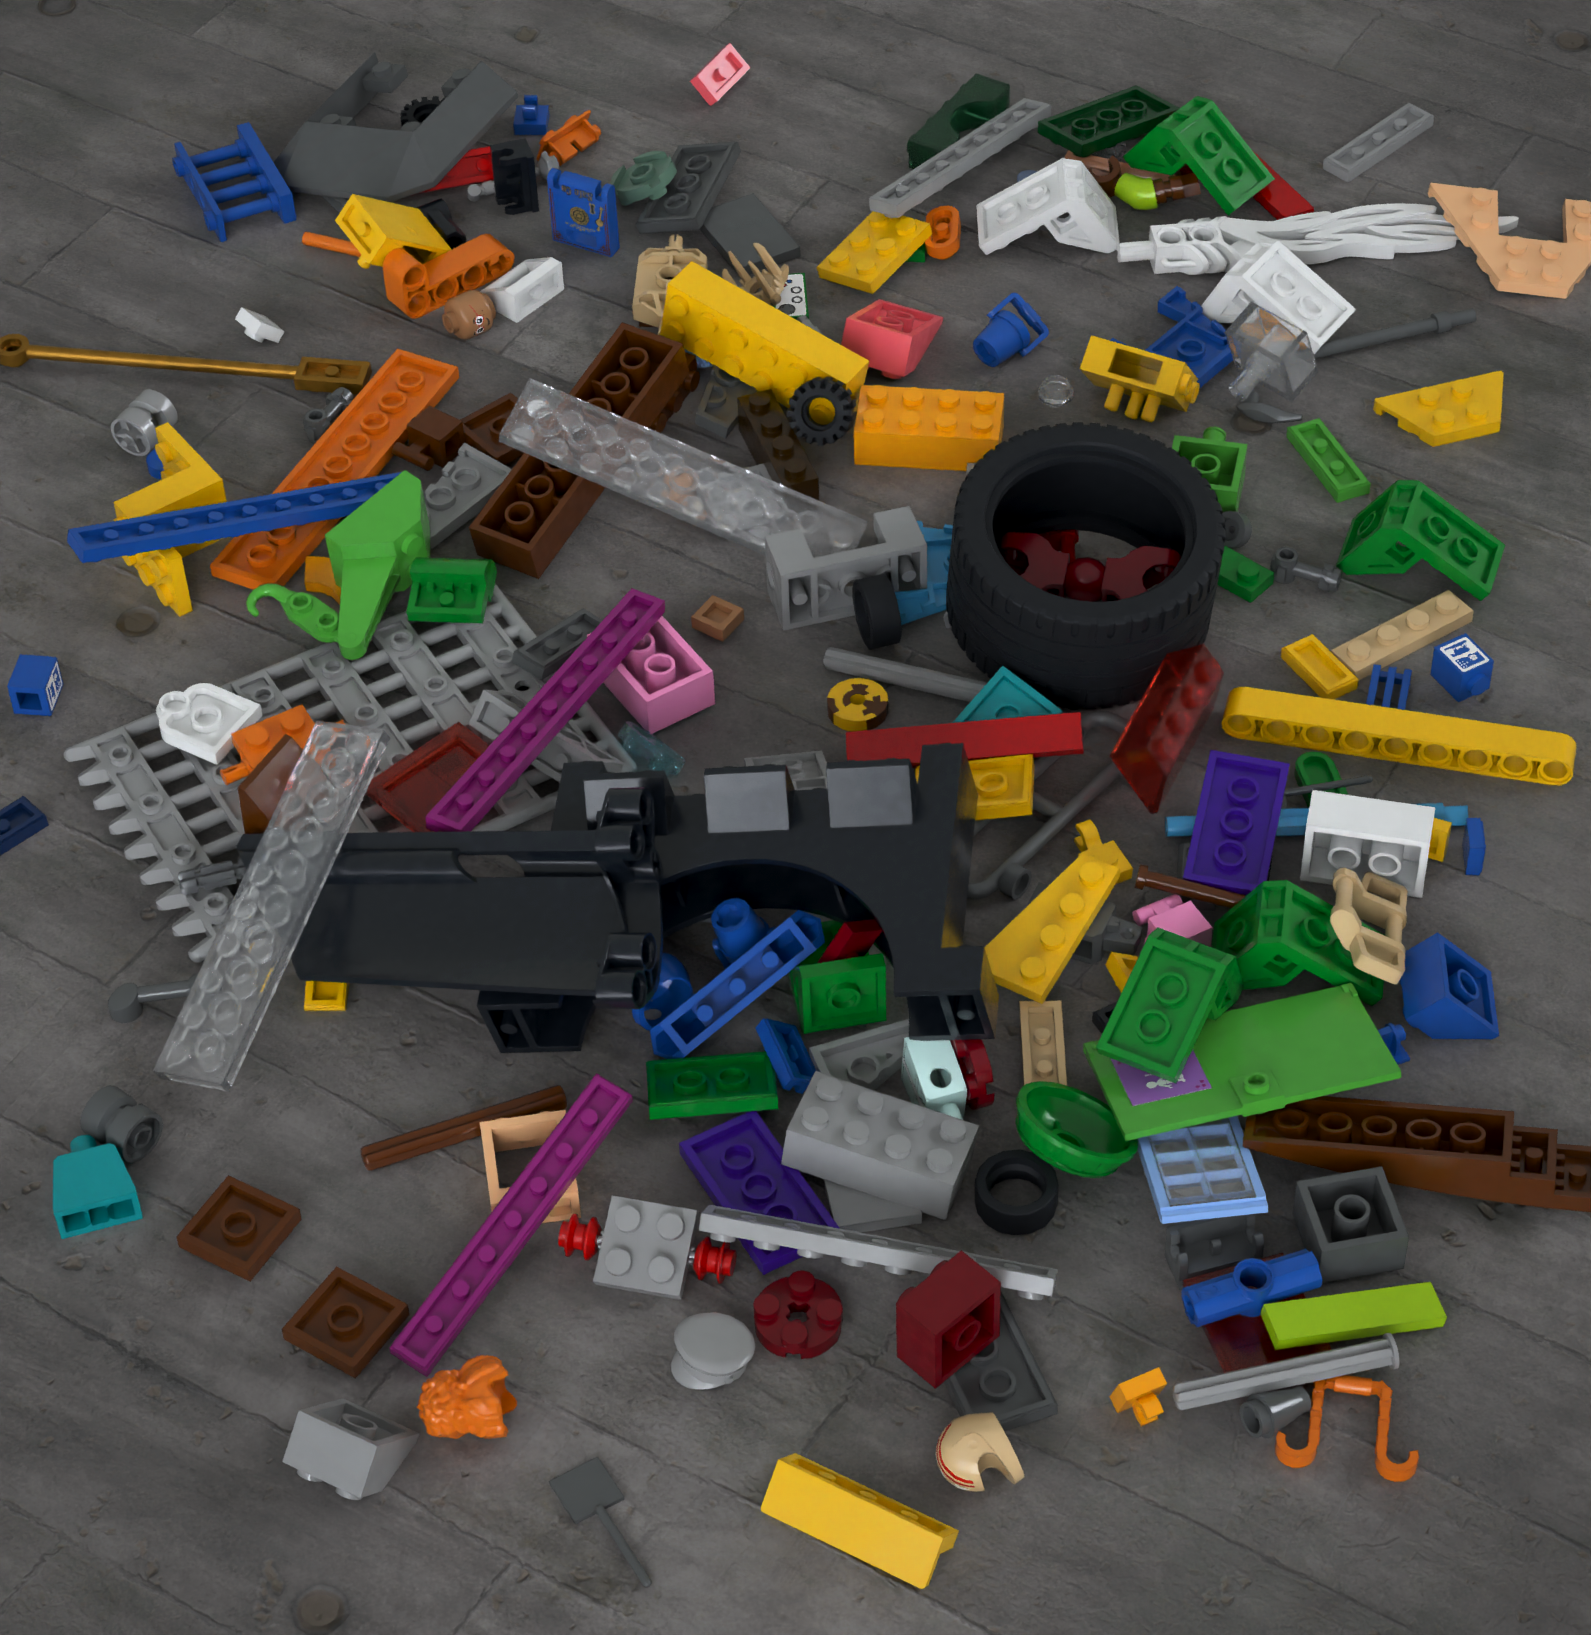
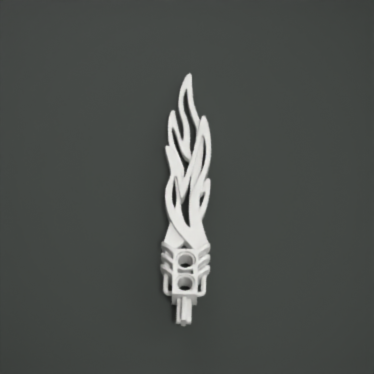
M1405 203L1375 204L1349 208L1334 213L1322 211L1300 214L1276 221L1245 220L1219 216L1212 220L1206 217L1196 221L1194 219H1184L1177 224L1150 226L1149 241L1117 244L1118 262L1150 260L1154 274L1182 272L1188 275H1200L1204 273L1228 272L1260 239L1278 240L1305 265L1324 263L1343 257L1394 259L1395 253H1421L1451 249L1456 246V241L1460 239L1454 232V226L1447 222L1443 215L1436 214L1437 207L1434 205ZM1517 216L1498 217L1499 234L1516 228L1519 218Z

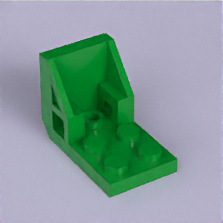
M1200 96L1194 97L1158 124L1123 156L1131 168L1167 175L1175 174L1187 164L1228 216L1275 179L1213 100Z
M1397 480L1352 519L1336 567L1343 570L1347 575L1404 574L1420 559H1424L1433 568L1439 570L1458 584L1463 590L1469 592L1479 601H1482L1491 592L1505 544L1419 480Z
M1288 880L1263 881L1214 923L1212 948L1236 956L1244 985L1243 990L1285 986L1303 970H1307L1334 986L1352 983L1359 999L1371 1006L1383 998L1384 980L1357 969L1353 964L1350 951L1344 949L1330 922V913L1334 906ZM1361 922L1363 927H1366L1385 936V934Z
M835 920L821 922L825 943L787 973L801 1032L806 1034L887 1021L886 965L883 953L869 955V952H867L865 956L817 963L843 925Z
M1157 927L1145 942L1096 1046L1097 1052L1177 1084L1206 1019L1216 1020L1238 1001L1244 985L1236 956Z

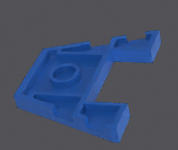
M1176 286L1158 301V313L1178 323L1145 351L1185 362L1198 378L1197 383L1200 384L1201 388L1240 355L1241 343L1218 321H1210L1203 314V308L1196 301L1191 303L1185 298L1186 292L1181 287ZM1112 338V339L1110 340V341H1113V342H1117V343H1120V344H1124V343H1122V342H1120V341H1118V340H1116V339H1114V338Z

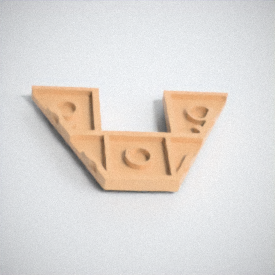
M1430 183L1428 190L1429 198L1435 197L1444 210L1443 217L1454 226V232L1463 245L1471 247L1477 255L1476 263L1483 272L1489 275V281L1497 291L1566 299L1573 291L1574 285L1579 283L1585 276L1586 270L1591 265V202L1587 200L1565 199L1562 208L1563 243L1553 240L1545 241L1519 236L1499 235L1497 190Z

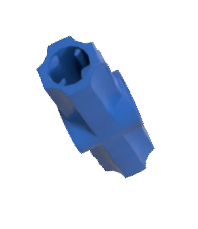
M1303 1249L1265 1262L1255 1258L1244 1259L1235 1266L1234 1272L1182 1288L1181 1298L1191 1325L1195 1324L1196 1327H1200L1237 1314L1246 1317L1260 1316L1263 1304L1274 1303L1320 1288L1323 1278L1320 1273L1319 1263L1313 1252ZM1248 1286H1251V1287H1256L1257 1289H1250V1288H1247V1287H1248Z

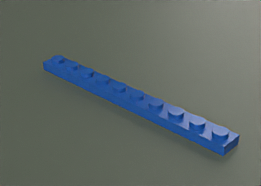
M401 472L68 529L67 543L82 563L98 562L114 557L132 556L137 553L159 549L166 550L176 546L193 543L199 544L210 540L238 537L261 531H272L277 528L305 525L328 519L334 520L350 515Z

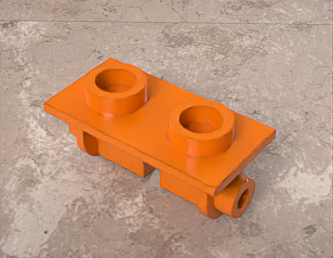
M587 110L578 117L573 115L557 131L550 130L539 142L541 146L536 160L539 161L541 153L546 151L549 157L555 155L559 166L577 155L578 150L572 144L582 152L598 142L601 130L597 125H591L588 122L591 111Z

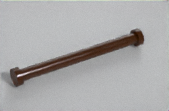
M1140 864L1134 887L1143 890L1145 886L1227 908L1234 907L1246 896L1149 871L1148 866Z

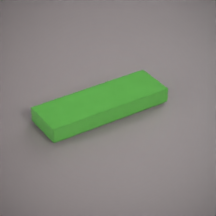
M1320 418L1287 427V439L1337 503L1370 493L1371 483Z

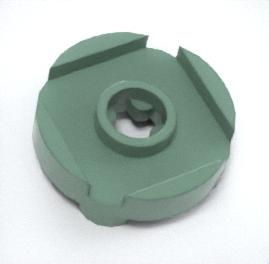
M651 151L633 158L635 165L627 170L624 165L621 166L611 178L610 184L615 186V193L621 205L625 206L647 197L650 200H656L665 195L667 192L666 185L672 181L677 173V169L670 155L667 157L664 151Z

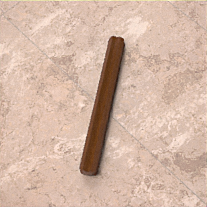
M555 1085L365 1145L360 1149L361 1158L365 1168L368 1171H372L481 1136L480 1122L498 1118L532 1115L544 1111L564 1110L567 1107V1098L563 1088L560 1085Z

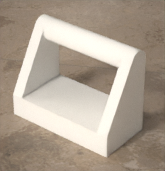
M553 257L526 259L480 292L489 296L496 312L517 323L564 290L562 262Z

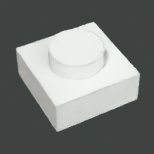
M242 307L235 320L246 327L244 333L247 336L261 343L264 339L279 343L285 332L266 316Z

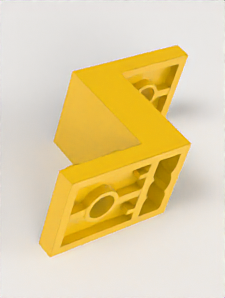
M168 422L155 428L158 443L155 444V450L162 461L164 469L161 472L162 480L113 502L117 516L113 521L227 502L223 479ZM221 539L199 544L193 543L176 546L166 550L159 549L137 553L132 556H122L128 566L133 565L138 570L139 576L146 586L151 585L156 590L161 603L165 607L169 605L181 617L193 611L182 558Z

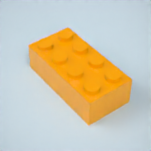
M861 385L854 427V465L966 471L967 463H977L979 459H983L987 452L991 449L995 450V446L1002 443L1004 393Z

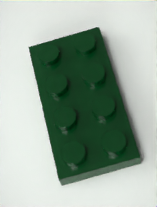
M1135 85L1038 121V134L1051 140L1052 143L1073 152L1075 156L1088 157L1094 152L1115 147L1118 143L1131 138H1139L1142 134L1150 132L1180 108Z

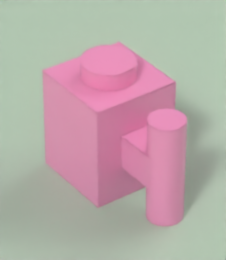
M1170 895L1132 912L1133 919L1138 926L1148 923L1145 942L1148 936L1159 927L1211 947L1213 927L1192 901L1183 903L1179 895Z

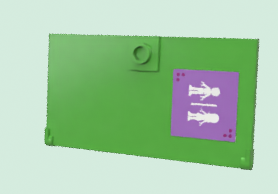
M1352 983L1226 1011L1216 1020L1207 1018L1177 1084L1099 1054L1096 1049L1099 1040L1083 1043L1085 1057L1092 1067L1125 1141L1238 1115L1246 1117L1263 1114L1268 1111L1285 1108L1286 1104L1401 1078L1399 1066L1360 1001Z

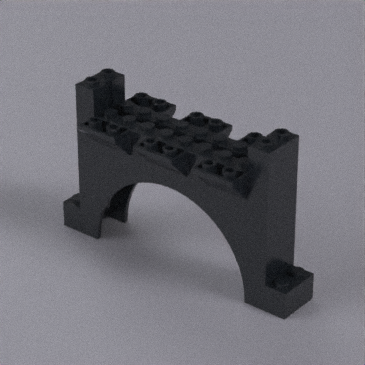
M963 743L922 745L918 784L910 758H888L885 760L867 761L847 760L844 762H827L828 789L814 788L812 790H795L786 764L705 768V794L684 796L674 795L665 770L614 773L607 772L603 761H582L563 764L551 831L596 830L598 825L596 814L597 811L602 810L604 798L609 788L646 787L652 792L655 809V848L660 855L663 867V882L660 884L663 939L685 927L711 918L713 911L718 905L732 898L745 900L752 909L801 910L830 918L842 924L844 922L875 919L882 928V931L873 944L883 953L894 968L893 992L895 997L907 998L909 1039L918 1041L995 1039L999 994L984 946L962 945L978 799L977 789ZM480 990L477 1008L500 1053L581 1051L586 1029L596 1009L593 1000H596V996Z

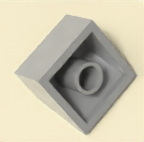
M342 1398L298 1411L282 1462L296 1468L297 1475L313 1482L324 1481L335 1486V1491L340 1496L351 1500H361L363 1497L383 1491L416 1444L420 1433Z

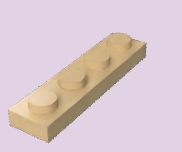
M1447 590L1332 649L1331 652L1361 680L1372 674L1374 664L1381 665L1382 669L1471 623L1474 610L1450 590Z

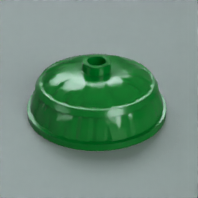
M1037 1081L1024 1085L1016 1097L1017 1117L1015 1123L1019 1137L1035 1155L1061 1171L1087 1178L1105 1177L1116 1172L1118 1167L1125 1162L1130 1161L1138 1149V1138L1125 1141L1110 1107L1081 1090L1059 1083Z

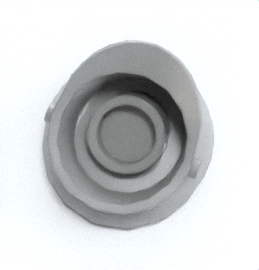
M711 1312L689 1316L678 1324L674 1332L677 1351L671 1362V1371L677 1382L690 1389L705 1390L731 1384L746 1371L747 1364L753 1357L756 1347L753 1334L743 1322L729 1315Z

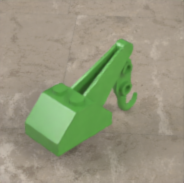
M406 470L401 472L325 534L335 583L341 587L339 613L312 594L291 591L276 583L260 585L252 590L246 602L248 611L254 617H257L259 615V611L256 608L257 601L263 597H273L280 602L287 618L312 637L325 643L337 642L340 653L345 659L356 660L363 657L393 593L405 591L412 585L410 569L416 557L430 558V525L421 480Z

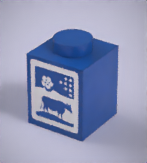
M1465 633L1434 647L1430 675L1457 702H1460L1469 697L1480 695L1490 688L1494 660Z
M19 655L7 685L14 714L52 715L63 687L57 657Z

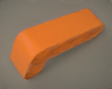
M482 234L424 264L420 263L403 248H396L389 252L383 261L386 296L390 302L408 317L417 319L444 306L449 298L468 290H475L506 274L513 266L514 254L491 234Z

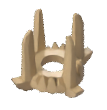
M753 243L755 250L768 271L763 269L761 273L749 260L748 264L755 275L751 278L734 254L729 251V258L741 278L739 282L743 287L739 286V288L769 305L771 303L773 306L781 302L780 294L784 290L789 274L788 265L783 264L779 268L764 246L759 243ZM723 269V279L737 286L727 269Z

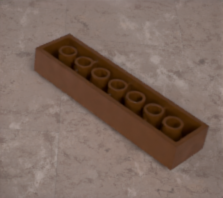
M623 322L620 324L469 526L478 556L491 559L496 563L537 579L541 577L689 374L682 343Z

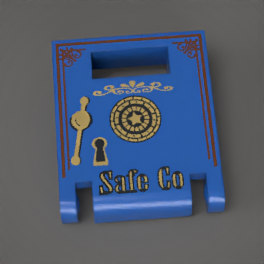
M552 168L547 176L553 240L613 257L620 248L615 186L606 183L601 188L600 180L569 171H564L561 175V170Z

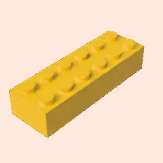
M693 261L668 283L660 335L682 343L686 350L716 365L729 375L739 378L749 386H753L759 392L771 389L777 401L789 409L791 406L788 404L790 398L794 396L796 389L807 381L817 377H821V379L832 377L834 382L840 380L844 383L842 387L845 390L848 388L851 390V400L855 399L856 401L854 412H857L861 385L865 383L869 360ZM819 397L813 399L810 403L809 414L816 423L825 425L833 421L835 408L828 399Z

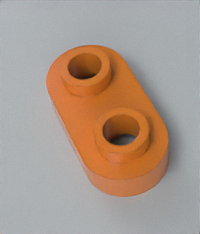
M940 206L932 209L926 216L925 222L930 223L932 235L925 241V246L929 256L944 260L952 257L960 248L961 220L959 211L955 207Z

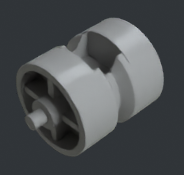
M151 389L143 390L129 404V407L124 409L111 423L112 436L126 452L136 456H145L158 443L155 428L167 422L173 427L178 420L177 411L171 401L163 394Z

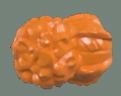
M480 1355L468 1359L460 1370H441L435 1373L434 1377L428 1378L422 1384V1393L419 1396L417 1408L420 1410L419 1417L426 1426V1432L433 1437L458 1439L467 1433L484 1439L507 1437L509 1431L503 1423V1415L517 1407V1400L506 1389L505 1377L508 1376L509 1372L502 1366V1361L495 1356Z

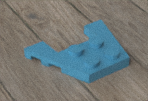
M917 521L927 543V589L895 592L900 611L901 625L946 610V590L953 525L945 524L943 529L923 527V522Z

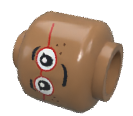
M468 290L447 300L442 321L449 333H454L460 339L468 340L491 329L493 319L496 317V311L488 295L482 294L477 290Z

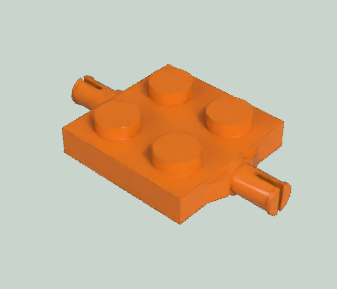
M301 704L231 733L232 743L240 755L241 762L220 770L223 782L227 786L230 783L247 777L285 734L297 742L323 774L338 769L337 758L328 746V742L349 734L344 720L341 719L336 723L321 728L313 722L305 707Z

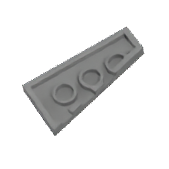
M463 443L458 450L459 456L454 462L449 461L442 469V477L435 485L430 484L424 491L430 525V550L476 516L512 469L470 445Z

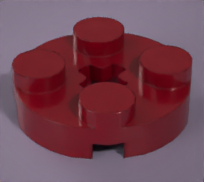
M982 1039L950 1040L967 1088L966 1105H969L972 1110L991 1106L994 1103L995 1093L986 1095V1084L994 1082Z
M796 1271L789 1277L774 1281L762 1290L754 1300L756 1336L768 1351L777 1356L786 1358V1353L801 1354V1359L817 1357L832 1348L839 1339L843 1322L841 1299L830 1285L822 1280L815 1279L813 1274L808 1271ZM793 1312L806 1313L807 1321L801 1322L799 1319L790 1321L788 1319Z

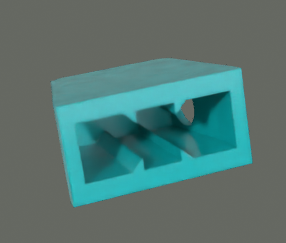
M81 1135L71 1141V1153L57 1156L53 1160V1212L61 1239L143 1219L135 1185L114 1144L107 1143L97 1146L93 1136Z

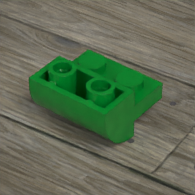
M416 557L410 569L412 586L406 611L409 621L483 624L487 602H492L497 569L493 560Z

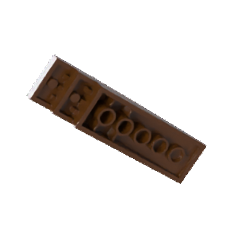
M1321 1096L1286 1104L1285 1108L1268 1111L1263 1114L1247 1116L1243 1147L1340 1173L1382 1166L1388 1183L1439 1193L1526 1206L1591 1212V1146L1558 1144V1129L1513 1126L1514 1111Z

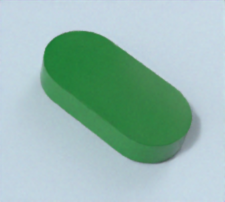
M1306 752L1300 755L1295 762L1294 777L1299 787L1342 780L1334 761L1324 753ZM1345 787L1324 791L1348 795ZM1312 793L1302 794L1307 807H1309Z

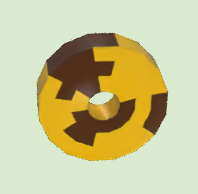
M851 678L841 681L830 689L827 696L828 717L834 725L846 731L874 729L882 724L888 715L887 692L882 685L869 679Z

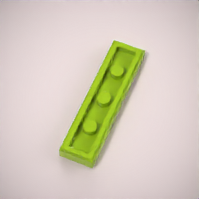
M1431 1282L1263 1304L1260 1313L1275 1350L1380 1336L1385 1333L1394 1334L1443 1327L1447 1319Z

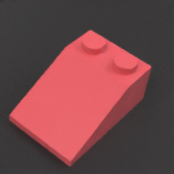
M878 299L846 318L841 345L869 360L868 369L870 367L881 370V375L887 378L901 379L915 370L942 325L943 317Z

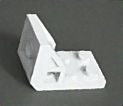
M1062 158L976 205L979 247L986 255L997 249L1005 248L1010 242L1025 234L1033 233L1042 225H1045L1054 238L1063 244L1109 254L1117 250V244L1120 243L1116 206L1082 161ZM1064 213H1069L1068 217L1059 218V216L1063 215Z
M1260 239L1224 275L1201 305L1203 314L1210 321L1216 320L1219 323H1250L1264 309L1314 354L1356 310L1281 242L1272 239Z

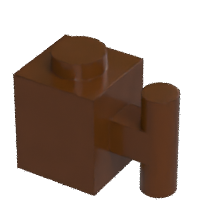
M428 406L407 424L409 446L396 442L392 448V454L426 471L431 470L434 464L444 468L449 461L458 456L459 448L465 443L463 421L432 406Z

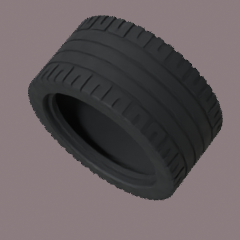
M1073 422L1072 425L1060 423L1055 424L1053 427L1047 425L1039 427V430L1036 431L1034 429L1025 431L1021 436L1017 434L1009 438L1008 442L1003 441L995 446V450L991 449L987 452L983 459H979L973 469L969 471L960 487L955 504L946 590V611L948 612L949 624L952 626L951 630L954 637L958 639L961 649L966 651V656L972 663H976V667L984 674L988 673L990 679L1004 666L1057 707L1063 705L1070 709H1078V707H1084V709L1101 707L1104 709L1112 708L1116 704L1123 706L1129 704L1132 700L1134 702L1143 700L1147 695L1152 696L1160 692L1161 688L1165 689L1173 684V680H1178L1184 674V671H1187L1192 666L1206 641L1225 547L1226 530L1225 519L1222 515L1223 510L1218 502L1214 490H1211V485L1207 479L1202 478V473L1196 467H1192V463L1184 456L1180 457L1179 453L1171 447H1165L1164 443L1156 439L1153 441L1150 439V436L1142 433L1138 435L1134 433V430L1127 428L1123 430L1117 429V426L1108 424L1107 427L1100 426V423L1084 425L1083 422ZM1058 530H1080L1108 535L1122 540L1135 548L1152 546L1177 551L1181 555V559L1168 577L1148 591L1117 601L1089 602L1053 595L1030 584L1009 566L998 548L1002 536L1009 532L1041 534Z

